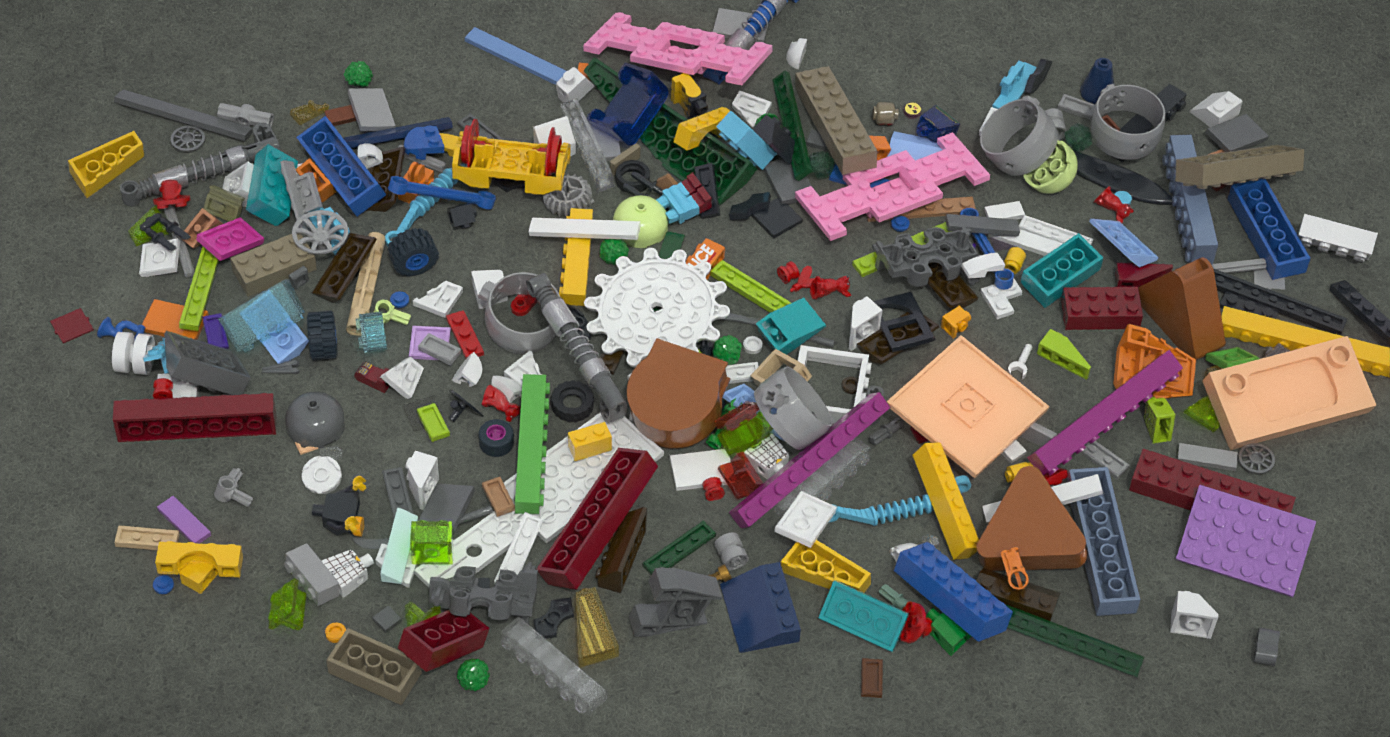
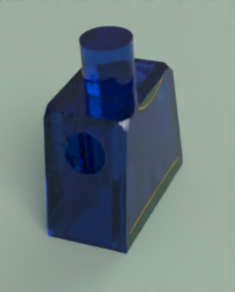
M935 105L921 115L916 132L919 137L925 136L930 141L937 143V138L952 132L956 136L960 123Z

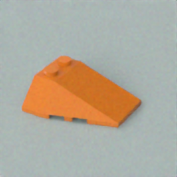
M1128 324L1117 347L1113 384L1117 389L1160 355L1170 350L1183 369L1178 372L1179 376L1172 382L1167 380L1165 382L1166 387L1159 392L1154 390L1151 394L1156 399L1192 396L1196 359L1177 347L1173 348L1168 345L1164 339H1159L1152 335L1150 330Z

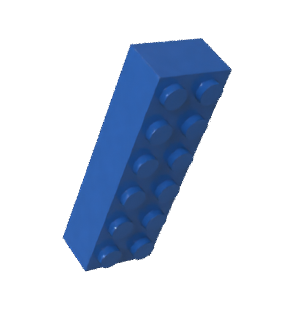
M326 116L296 137L356 216H359L386 196L378 182Z
M1261 178L1257 181H1247L1231 185L1228 201L1260 259L1266 260V270L1271 279L1275 280L1306 273L1310 256L1267 180Z
M926 542L900 552L894 571L978 642L1006 631L1013 611L993 596L990 591L982 587L975 579L965 573L962 568L958 567L947 556L937 550L934 545Z

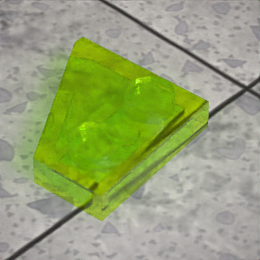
M153 206L128 230L136 247L152 240L145 231L140 230V225L145 222L147 217L160 213L156 206ZM160 222L151 227L157 233L169 234L166 232V227Z
M1208 395L1184 410L1185 414L1212 432L1218 430L1220 423Z

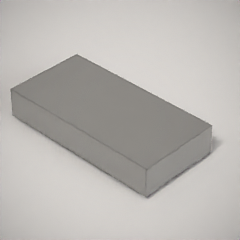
M1064 94L1057 109L1091 120L1095 104Z
M430 333L418 345V350L450 366L461 354L460 348Z

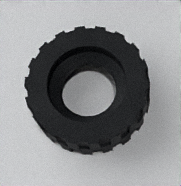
M571 380L560 383L554 388L551 395L552 411L562 421L569 423L583 421L593 412L594 394L587 384H583L580 381ZM569 395H577L581 398L582 404L577 408H568L564 406L563 400Z

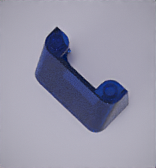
M625 62L618 73V79L623 84L604 112L600 109H593L585 120L590 125L618 141L632 146L638 141L667 99L669 91L667 86L652 71Z

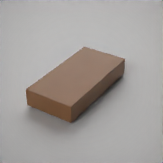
M501 477L482 483V488L496 517L515 511V505Z

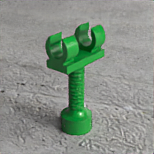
M736 398L723 408L721 418L723 419L716 433L709 435L706 441L707 445L713 449L719 450L723 444L721 437L728 424L738 416L739 411L743 407L742 402L738 408L733 406Z

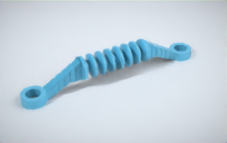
M462 164L461 167H467V164ZM446 168L429 185L451 189L453 184L458 182V179L452 178V168ZM419 195L415 200L411 201L410 209L397 231H390L386 234V245L388 246L392 242L390 239L397 237V234L409 230L413 222L430 210V207L434 206L435 202H438L440 198Z
M962 475L955 478L960 493L967 492L971 488L969 477ZM924 494L922 495V501L919 496H915V503L912 498L907 499V504L902 499L900 500V506H898L896 501L892 502V508L889 503H885V509L879 504L877 505V511L873 506L861 510L836 506V512L829 522L836 521L840 517L875 526L878 524V519L881 524H884L885 517H887L889 522H892L893 515L898 521L900 520V514H902L904 519H907L908 512L911 517H915L916 511L918 515H923V509L927 514L931 513L934 509L929 496Z

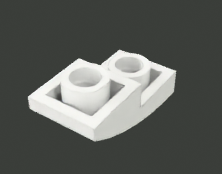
M990 253L972 258L962 263L961 267L968 278H981L986 276L987 271L1004 270L1005 263L998 253Z

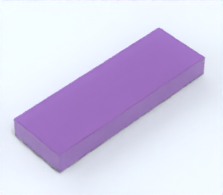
M174 496L157 506L158 511L190 542L200 544L211 536V532Z

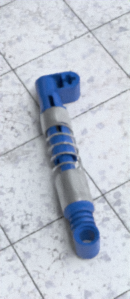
M761 0V4L757 5V10H753L752 16L747 17V22L742 23L743 29L738 28L725 45L749 50L754 42L757 41L758 36L762 35L763 30L773 21V18L785 7L788 0ZM707 68L703 73L705 78L717 84H720L727 75V72Z

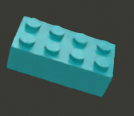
M267 144L255 155L246 210L272 225L278 226L289 217L291 199L286 189V181L281 171L280 162L283 160L293 161L295 169H297L298 161Z
M1078 233L1025 269L1020 283L1046 308L1062 297L1064 287H1076L1101 269L1103 257Z

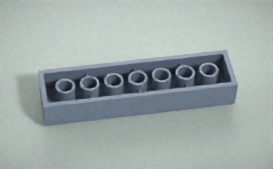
M1170 135L1169 142L1165 146L1166 154L1163 155L1162 161L1163 165L1167 167L1166 179L1170 180L1169 192L1173 193L1172 205L1176 206L1175 218L1179 220L1178 231L1183 236L1181 241L1182 248L1186 249L1185 261L1190 263L1204 257L1213 265L1218 242L1205 189L1196 188L1197 185L1183 186L1182 182L1175 181L1176 159L1197 156L1192 135Z
M1108 467L1071 469L1068 472L1066 483L1098 474L1103 490L1101 495L1071 503L1074 521L1086 539L1087 560L1085 568L1096 616L1137 613L1140 596Z

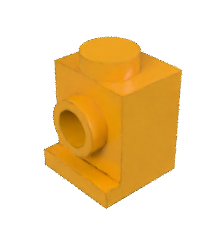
M958 306L942 317L941 328L954 339L957 332L966 330L968 322L971 320V315Z

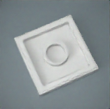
M178 238L168 240L177 247L173 251L166 249L159 243L143 244L139 271L141 277L177 272L180 250Z

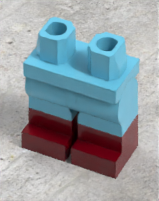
M694 173L689 174L687 179L679 184L662 190V196L656 199L664 208H669V211L665 213L669 224L675 221L681 224L685 220L712 208L711 196Z

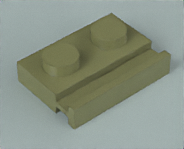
M211 185L203 209L229 222L239 218L243 207L242 202L245 198Z

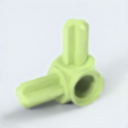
M380 300L376 303L372 314L374 320L369 334L379 337L384 323L390 320L407 325L411 315L394 309L395 306L388 300ZM384 308L387 310V313H381L378 309Z

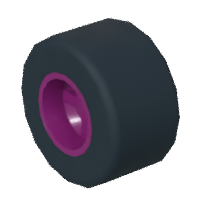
M493 419L485 422L480 427L478 432L479 446L483 453L492 457H502L512 450L514 446V432L509 423L504 420Z

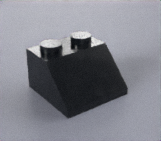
M766 114L752 130L783 160L790 164L795 140L790 136L792 133L785 126L781 128L780 125L782 123L776 117L771 119Z

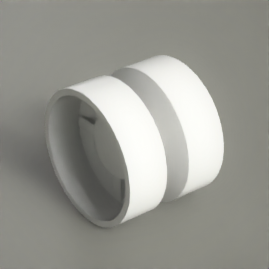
M118 332L115 336L112 350V367L114 372L129 373L133 367L134 374L149 375L154 360L144 362L143 357L155 346L153 335L138 334L135 339L133 333Z

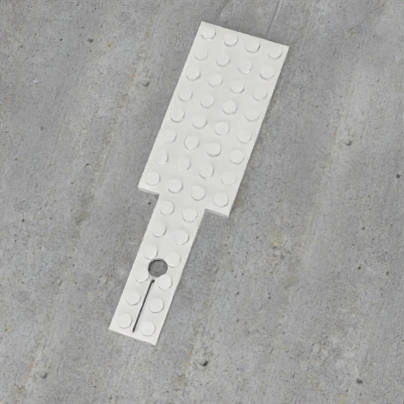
M599 413L578 429L605 421L601 413ZM625 416L609 424L606 423L612 436L611 451L574 461L568 448V436L550 448L547 451L546 457L542 459V462H546V473L541 476V478H545V490H541V494H544V506H540L539 514H531L543 519L538 536L545 543H548L562 532L618 447L646 450L655 462L664 456V451L653 441L646 438ZM517 473L504 482L514 505ZM515 511L496 517L494 512L414 569L415 575L429 588L431 577L451 578L455 575L457 568L462 566L476 567V573L509 549L524 514H515ZM471 546L482 549V553L477 557L469 556L466 551Z

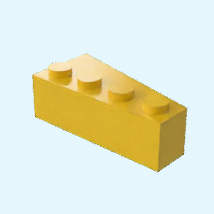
M132 131L68 160L70 174L83 194L88 198L143 158V143L135 131Z
M818 540L815 541L811 548L796 542L781 561L783 573L827 589L831 588L834 580L863 593L871 585L870 572Z

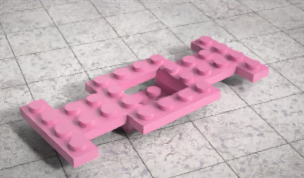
M620 12L615 13L583 45L585 52L600 54L607 46L632 51L633 53L630 55L631 62L691 75L695 73L703 74L707 68L729 72L725 76L726 82L741 86L772 53V45L765 44L764 42H756L749 50H745L740 47H731L723 44L725 42V35L716 32H706L701 29L687 28L683 25H673L668 22H662L655 30L632 26L630 24L632 22L631 16ZM670 40L693 44L699 47L692 50L670 46Z
M952 132L937 138V144L942 151L914 160L905 150L878 160L877 168L843 175V180L847 183V187L819 196L812 186L796 191L795 198L827 238L832 241L847 235V229L841 222L865 213L869 218L875 217L878 222H882L942 199L943 192L937 187L938 185L965 175L975 186L990 180V174ZM899 172L898 178L873 188L870 187L871 182Z

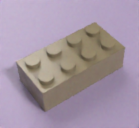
M297 233L298 240L303 238L301 233ZM292 234L230 258L232 271L248 297L289 281V274L302 266L308 269V273L317 270L315 255L301 250L295 244ZM305 242L304 244H302L303 246H305V247H307V248L310 249V247L308 246L307 242Z
M349 628L346 629L327 658L329 674L400 705L403 704L422 674L420 666L403 652Z

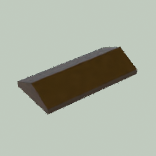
M404 146L382 152L383 163L370 168L369 172L383 189L386 196L365 211L386 212L396 203L397 194L389 191L388 186L392 176H401L406 149Z
M349 233L347 240L336 253L312 294L332 303L340 300L377 239L371 236Z
M908 256L910 259H915L914 256ZM936 262L928 264L932 271L928 284L949 308L955 309L960 306L963 309L978 300L979 297L960 276L947 281L941 264Z
M906 312L900 317L910 315V313ZM924 315L932 332L939 328L937 323ZM917 323L889 330L895 342L922 335ZM881 329L857 343V347L863 354L869 355V360L872 363L883 364L904 351L892 352Z

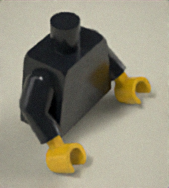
M356 476L353 484L345 489L327 494L324 505L313 504L312 516H321L323 527L336 536L345 533L353 534L357 530L355 525L359 524V521L355 518L358 516L360 507L358 489L360 491L366 489V485L363 484L366 480L362 476Z

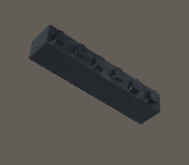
M1168 84L1157 95L1165 108V124L1167 120L1171 121L1175 117L1178 110L1182 111L1186 106L1187 94L1172 84ZM1136 114L1119 131L1129 134H1141L1153 130L1154 126L1145 117ZM1116 158V159L1119 160L1120 162H1124V161L1126 160V159Z

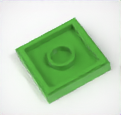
M1239 347L1206 354L1207 361L1223 369L1260 359Z

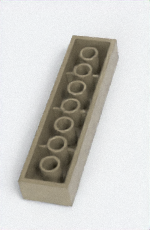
M820 67L795 73V89L842 175L877 168V149L830 67Z
M1271 145L1176 159L1175 181L1182 182L1183 186L1197 185L1196 188L1207 189L1208 186L1219 187L1221 183L1232 185L1234 181L1245 183L1246 180L1270 179L1271 176L1283 177V174L1295 175L1296 172L1303 171L1304 149Z

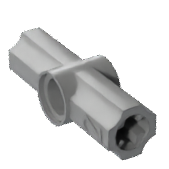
M220 103L218 107V118L234 121L245 126L267 123L271 127L273 124L274 114L257 111L249 104H243L241 107Z

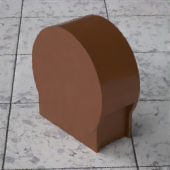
M656 338L648 356L636 366L628 381L627 399L634 425L646 438L658 446L666 448L688 447L705 439L714 430L721 417L722 397L731 380L726 374L728 362Z

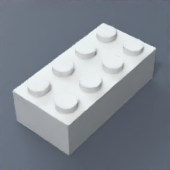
M1304 214L1298 237L1304 247L1313 245L1318 247L1317 250L1328 252V250L1335 251V254L1338 256L1346 257L1350 255L1354 257V260L1364 262L1369 260L1372 255L1378 233Z

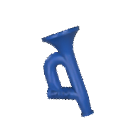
M107 317L101 323L97 337H115L118 332H122L124 328H127L136 333L134 337L136 339L138 334H144L146 327L126 320L119 322L114 328L111 318Z

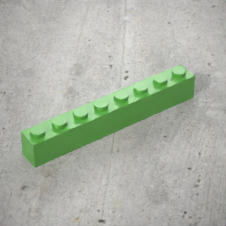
M523 374L515 514H524L525 512L539 514L540 506H544V494H541V490H545V478H541V476L546 473V462H542V459L547 454V446H543V441H547L548 430H544V426H548V414H545V410H549V398H546V394H550V383H546V375Z

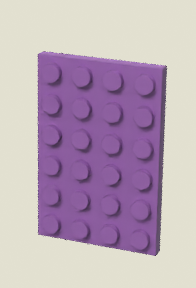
M1199 485L1176 560L1293 597L1316 521Z

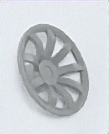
M317 210L301 216L295 222L292 229V237L295 244L301 250L312 254H326L337 250L345 243L348 237V226L340 215L331 211ZM317 215L318 228H315L308 218ZM321 215L331 216L326 222L325 227H322ZM335 219H337L341 223L340 225H336L330 229L331 224ZM302 222H304L309 227L311 232L304 228L298 227ZM344 229L343 237L334 234L336 231ZM297 233L305 234L308 237L298 240ZM336 239L340 241L334 247L331 246V240ZM312 242V247L309 249L302 244Z

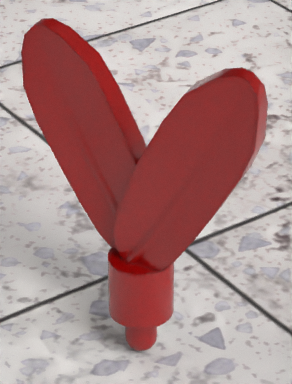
M811 266L803 268L798 282L792 285L790 292H797L802 288H810L812 281L815 280V278H810L812 274Z

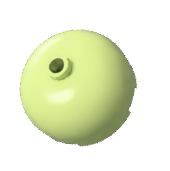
M1058 140L1050 157L1037 169L1024 174V179L1030 186L1041 193H1058L1067 188L1074 180L1078 169L1077 157L1065 142Z
M643 195L629 197L622 201L615 210L613 220L640 221L641 228L638 240L623 239L628 246L647 248V246L661 242L668 231L666 210L652 197Z

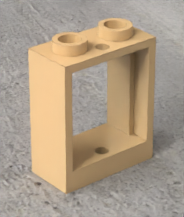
M775 349L750 377L759 387L783 363L797 371L807 382L812 375L804 364Z

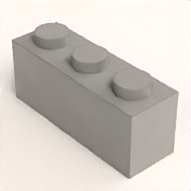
M307 543L286 553L284 565L287 572L292 573L297 584L304 588L308 598L313 600L317 606L339 596V582Z

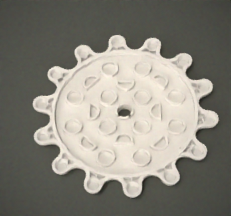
M647 248L644 251L643 260L638 263H634L629 258L622 256L616 260V265L619 268L616 275L599 274L595 277V283L603 289V292L599 296L588 297L584 301V305L588 310L596 311L599 314L597 319L587 324V330L593 335L606 334L608 336L607 340L602 344V351L605 354L611 355L619 350L627 351L626 361L631 367H636L648 356L656 338L699 352L696 347L697 342L702 340L716 342L720 337L719 330L712 326V322L717 319H725L730 314L728 306L720 305L715 301V298L725 293L727 289L726 284L722 281L709 282L706 280V276L711 271V264L703 261L696 266H688L685 262L687 254L684 250H676L670 258L661 259L656 249ZM656 306L662 307L661 310L656 312L652 310Z

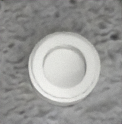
M755 336L747 337L743 342V349L749 354H757L762 350V341Z

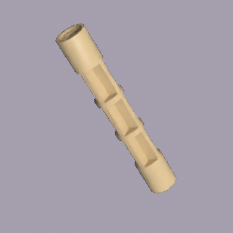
M378 232L368 234V236L375 237L377 240L360 267L346 331L350 335L362 336L365 333L386 241L385 236Z

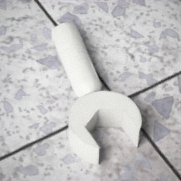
M1026 344L1019 360L1009 365L1008 373L1010 375L1011 371L1018 370L1023 373L1022 379L1026 377L1027 367L1025 363L1033 348L1032 345Z

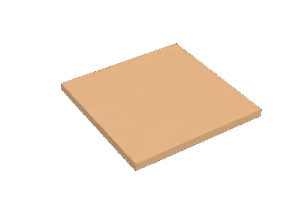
M959 336L887 401L892 411L931 443L941 442L945 454L974 478L1049 409L1045 402L963 336Z

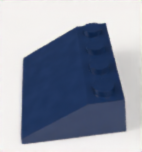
M780 562L758 566L720 584L739 653L800 641V625Z

